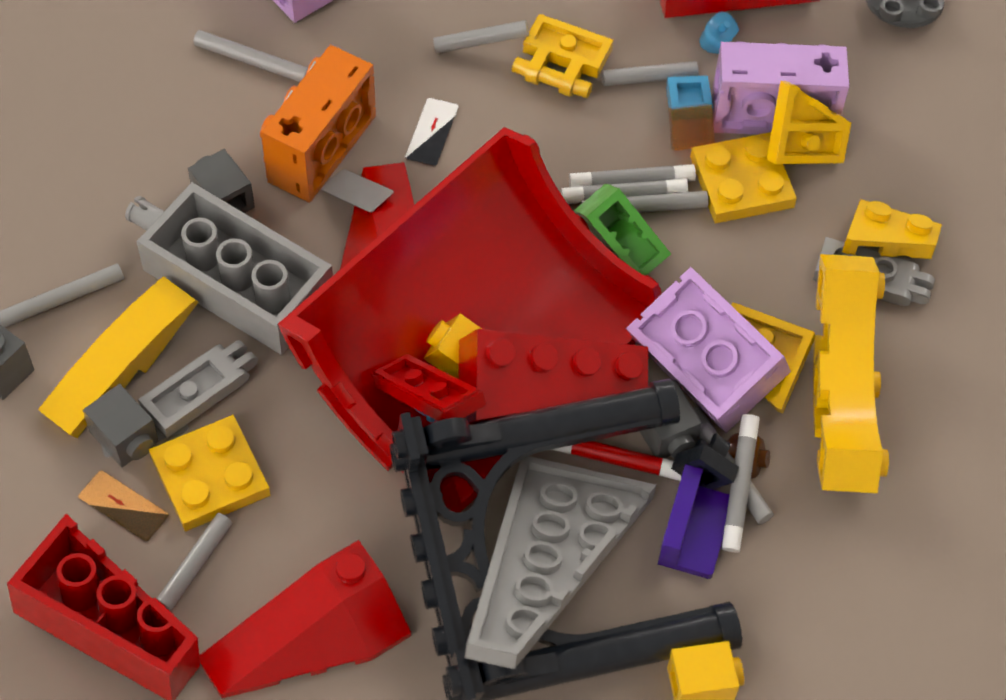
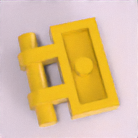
M539 14L529 31V36L523 42V53L532 55L533 58L529 61L516 57L512 66V72L525 76V81L536 85L542 82L559 88L560 94L569 97L575 94L588 99L593 83L584 81L580 77L582 74L596 79L598 78L612 52L613 39ZM548 62H551L562 67H565L567 69L565 73H562L557 70L548 68L546 66Z

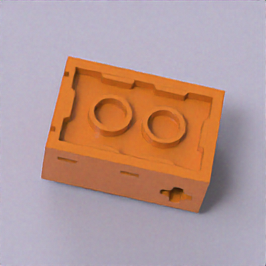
M331 44L321 57H315L311 61L305 77L297 86L294 85L288 90L282 106L274 115H269L262 124L260 137L262 138L263 161L265 163L268 183L308 203L313 200L376 117L373 64Z

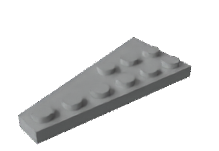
M530 456L520 460L468 638L465 658L515 669L653 500L656 484Z

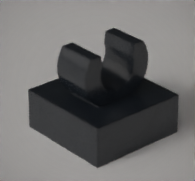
M715 433L711 438L710 444L703 439H699L693 448L676 453L671 469L682 476L685 464L701 468L703 472L699 486L713 490L734 483L739 467L725 458L730 449V442Z

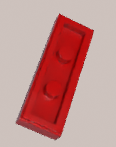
M405 354L371 374L375 388L437 421L449 418H465L486 406L482 390L409 354Z

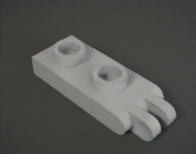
M829 237L825 238L821 254L874 258L879 271L885 274V291L883 299L880 300L900 306H908L911 301L919 304H927L929 302L930 290L933 288L935 278L930 274L920 272L918 264L897 257L880 256L877 251L858 246L856 255L842 253L845 242ZM820 257L813 276L815 281H818Z
M241 340L235 341L226 348L218 344L139 398V405L168 438L245 384L250 376L248 371L255 367L258 358L252 352L246 353L247 346Z

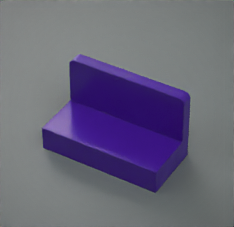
M685 464L661 545L658 565L710 579L713 576L723 540L730 494L699 486L703 469Z

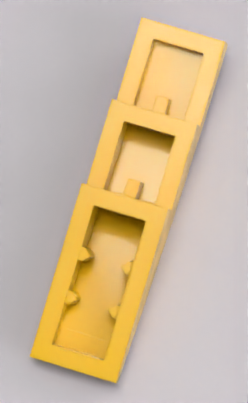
M161 277L96 339L66 373L38 410L69 435L78 439L87 427L83 409L118 384H121L125 389L138 370L146 373L193 311L198 301L166 277Z

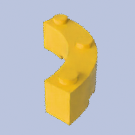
M820 254L816 310H821L820 322L823 323V335H816L813 344L814 437L821 438L820 450H817L819 479L822 490L878 493L880 477H886L888 474L889 452L887 449H883L881 445L875 398H879L881 374L879 371H874L877 299H883L885 274L879 271L873 257Z

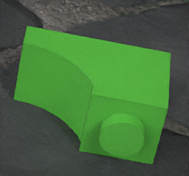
M605 183L574 210L576 214L586 221L589 230L622 261L643 275L649 274L671 255L670 251L623 192L615 186Z

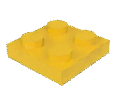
M771 132L692 147L690 159L695 166L702 191H707L708 208L714 224L795 207L797 197L784 164H774L767 160Z
M234 414L149 449L152 462L185 532L212 521L217 513L226 515L271 496L269 486Z

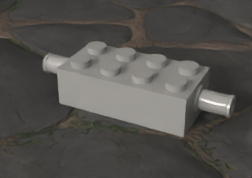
M193 182L188 185L165 211L148 202L142 196L135 197L134 202L139 204V207L130 202L126 209L125 218L146 230L136 241L143 270L158 280L163 276L196 299L199 305L280 355H283L289 346L281 333L278 323L333 276L332 265Z

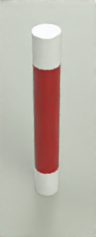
M595 441L551 449L680 481L682 477L671 469L673 460Z

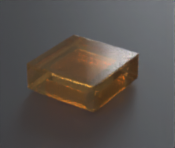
M711 104L668 108L672 150L692 149V147L715 143Z

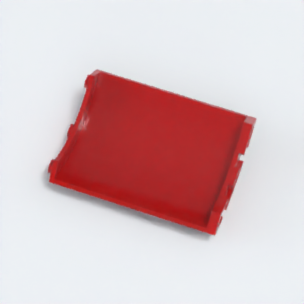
M503 127L281 320L278 326L300 367L307 369L311 366L322 382L317 392L360 444L389 471L393 467L390 454V444H393L392 431L398 430L400 414L410 412L411 418L420 416L423 428L434 422H429L426 416L417 412L413 407L375 388L371 374L405 354H409L433 366L423 358L432 346L426 342L427 338L441 320L447 323L458 314H462L480 328L487 330L634 345L635 342L626 328L636 318L642 319L640 314L661 295L662 291L659 283L652 277L639 273L610 251L593 235L586 221L574 213L546 169L536 141L528 135H521ZM503 455L463 464L472 467L485 479L491 468ZM439 468L427 471L430 483ZM460 477L447 478L440 485L444 505L455 513H461L478 495L470 484Z

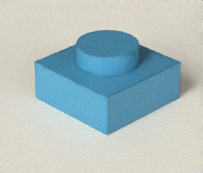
M708 75L667 77L666 92L671 120L712 117L713 104Z

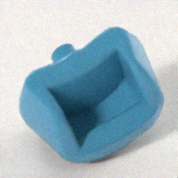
M719 12L711 17L700 35V46L709 53L719 54L721 42H731L739 32L735 19L727 12Z

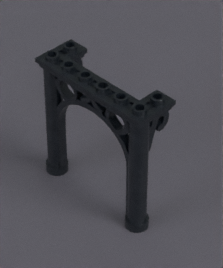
M667 378L650 382L649 387L474 423H468L466 418H449L431 423L423 428L420 416L411 418L410 412L400 414L398 430L392 431L393 444H390V454L394 471H403L407 488L400 489L401 503L405 517L413 516L417 534L410 535L415 562H424L428 580L421 581V590L426 609H435L438 627L431 628L437 656L445 655L447 661L446 675H442L447 700H493L669 660L671 650L676 648L729 641L731 651L742 647V631L737 612L731 602H724L706 608L587 634H566L547 629L537 642L549 647L529 651L515 669L465 658L467 642L472 628L471 618L477 611L480 597L473 599L465 607L461 617L452 576L467 579L473 585L476 593L484 587L490 566L485 545V515L489 498L498 481L514 464L538 452L678 424L680 422V405L671 379ZM503 455L491 468L485 479L472 467L463 464ZM439 468L430 483L427 471ZM447 478H463L478 494L473 506L463 513H455L444 505L440 485ZM438 518L443 523L451 526H464L472 521L471 530H463L461 546L454 553L446 555ZM471 550L475 566L465 562L469 558Z

